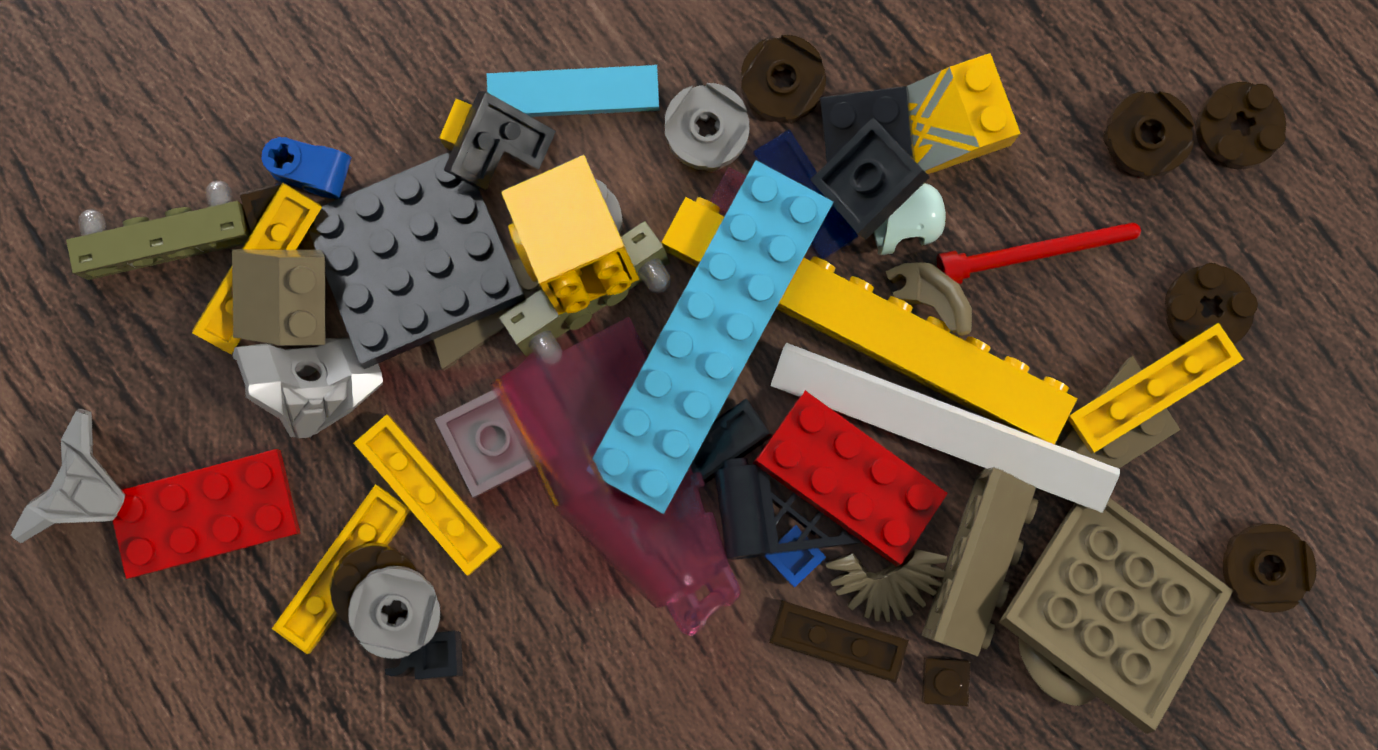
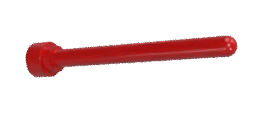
M1127 223L972 256H966L965 253L958 254L956 250L937 254L936 264L939 270L958 284H962L963 279L970 278V273L1134 240L1140 236L1141 228L1137 223Z

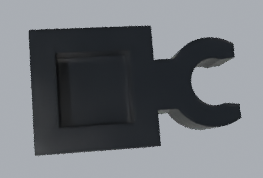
M436 632L424 647L421 646L418 650L411 652L410 655L402 657L398 667L385 669V675L403 677L408 675L414 668L415 680L463 676L461 632Z

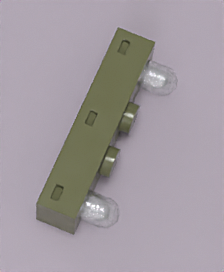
M216 180L206 187L205 196L208 207L192 211L188 207L174 208L166 211L163 218L149 220L148 217L131 218L122 222L123 227L107 230L105 217L101 212L95 209L85 210L78 219L81 236L66 239L72 273L91 280L245 245L251 235L243 205L233 200L232 190L226 182Z
M646 221L621 236L640 279L631 283V286L624 292L616 295H603L590 301V304L579 312H565L558 315L545 292L541 289L499 317L526 358L534 354L543 365H555L562 357V349L556 338L570 329L577 330L591 320L592 314L606 305L613 306L621 302L628 295L629 290L642 281L654 293H663L670 287L671 275L665 268L670 263L663 245Z

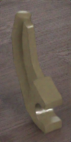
M904 263L885 271L888 279L893 284L906 279L905 287L893 292L894 297L908 304H924L934 307L953 333L957 332L958 335L964 336L972 331V308L960 284L933 264Z

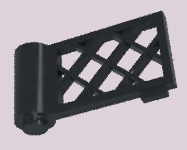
M747 458L723 461L722 469L714 472L727 560H742L772 554L863 543L855 536L847 535L848 531L844 528L838 536L828 537L815 527L823 513L818 510L810 522L790 507L798 495L793 492L788 500L783 502L771 492L769 474L756 465H748ZM773 504L780 508L776 516L774 515ZM784 513L805 528L795 542L778 543L776 524ZM809 532L818 538L804 540Z

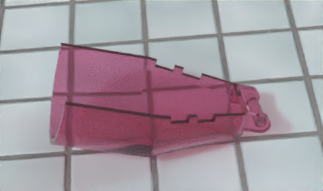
M627 317L552 357L542 360L541 356H538L490 383V386L552 507L655 608L667 606L681 632L687 635H695L704 628L707 618L722 606L727 607L733 604L741 595L740 586L729 566L713 512L705 513L698 488L705 485L701 473L693 474L691 466L689 467L663 514L606 483L593 460L594 454L649 356L630 317ZM706 584L710 593L699 601L695 591Z

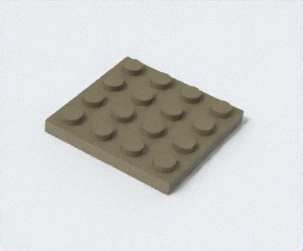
M1109 498L1103 513L1074 502L999 623L1144 733L1148 734L1155 731L1234 590L1111 498Z

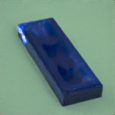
M790 129L753 151V156L758 162L824 196L810 180L817 171ZM832 205L811 246L817 256L825 260L857 240L859 236Z

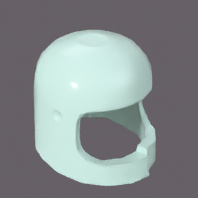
M924 183L874 231L879 255L893 254L896 245L904 238L918 237L921 245L930 244L939 238L945 227L946 212L942 196L936 188Z

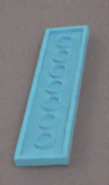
M755 160L588 465L586 472L663 514L665 513L826 218L833 201Z

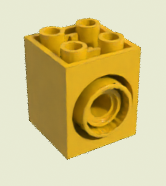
M584 155L501 191L514 222L508 226L518 255L530 279L533 282H539L558 315L565 312H579L585 309L590 304V301L606 294L616 295L622 293L631 286V283L640 280Z

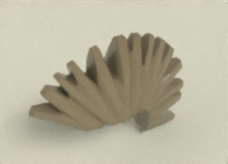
M914 549L901 565L896 567L892 564L876 573L867 572L866 568L862 566V562L853 553L833 559L825 564L826 568L847 571L831 580L832 586L842 585L836 590L838 596L858 590L848 604L851 610H854L867 598L864 617L869 619L874 609L875 621H880L881 612L883 611L886 622H890L889 606L892 607L897 621L902 620L901 610L907 617L913 615L905 594H908L920 606L924 607L926 602L918 589L933 596L937 593L931 585L941 587L942 583L933 576L944 578L946 571L932 564L947 563V556Z

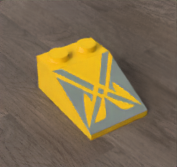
M991 53L950 66L907 86L909 90L915 161L927 174L1009 147L1021 134Z

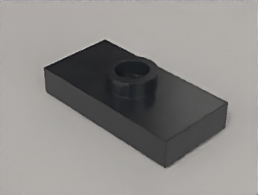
M744 399L714 421L689 467V471L699 485L703 486L715 477L714 472L722 469L723 461L743 458L772 437L771 432L750 401Z

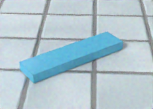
M657 65L487 73V92L530 117L659 111Z

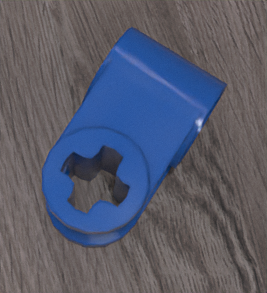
M286 137L271 139L264 146L261 157L263 165L276 181L329 199L340 198L352 158L348 154L330 147L314 146ZM288 154H290L293 162H285L281 169L277 164L278 160H286Z

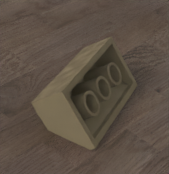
M995 467L978 471L944 568L946 571L945 577H941L940 582L942 585L937 588V593L935 594L921 636L975 656L979 655L981 648L986 650L989 647L995 630V625L990 623L995 606L1002 607L1009 590V583L1004 581L1009 565L1015 566L1022 553L1024 541L1019 540L1023 524L1031 523L1037 509L1038 499L1033 498L1036 487Z

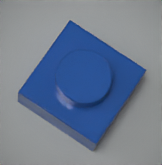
M794 525L778 540V543L795 542L802 531L797 525ZM819 549L764 556L794 588L826 558Z

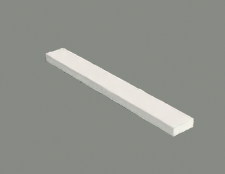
M786 343L783 347L770 385L798 397L806 390L832 410L986 469L995 467L1036 488L1103 513L1120 476V469L789 343Z

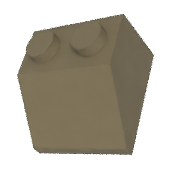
M232 249L233 337L275 345H325V256L323 251Z

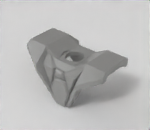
M350 337L325 338V345L311 348L284 350L273 346V344L264 343L235 347L233 352V359L237 360L245 383L246 398L279 418L290 437L308 438L319 433L352 412L383 385L379 365L376 364L364 369L358 361ZM317 370L321 376L316 381H305L300 378L310 376Z
M78 409L61 439L62 466L50 489L26 505L11 533V536L19 543L26 541L54 523L112 521L117 516L124 502L125 494L93 456L91 411Z

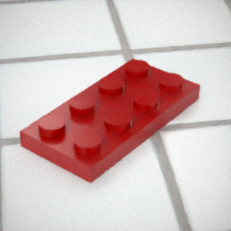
M806 390L797 399L753 462L896 567L903 563L948 494Z
M279 449L123 489L122 491L125 494L124 502L117 516L112 520L126 579L140 577L301 534L281 450Z

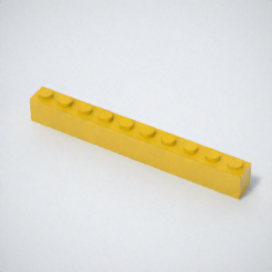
M685 197L661 242L665 251L697 268L724 219V216L718 214L720 208L701 197H697L696 201ZM813 256L811 261L803 258L776 307L777 310L994 422L1052 444L1056 443L1078 399L1067 393L1069 390L1067 385L1046 376L1044 380H1041L1029 374L1030 367L1015 358L1006 356L1005 360H1002L990 354L991 347L974 337L967 336L966 340H963L951 334L947 325L940 319L928 316L927 320H924L911 313L913 307L901 299L890 296L887 301L872 293L874 287L860 278L851 276L849 281L835 274L836 268L821 258Z

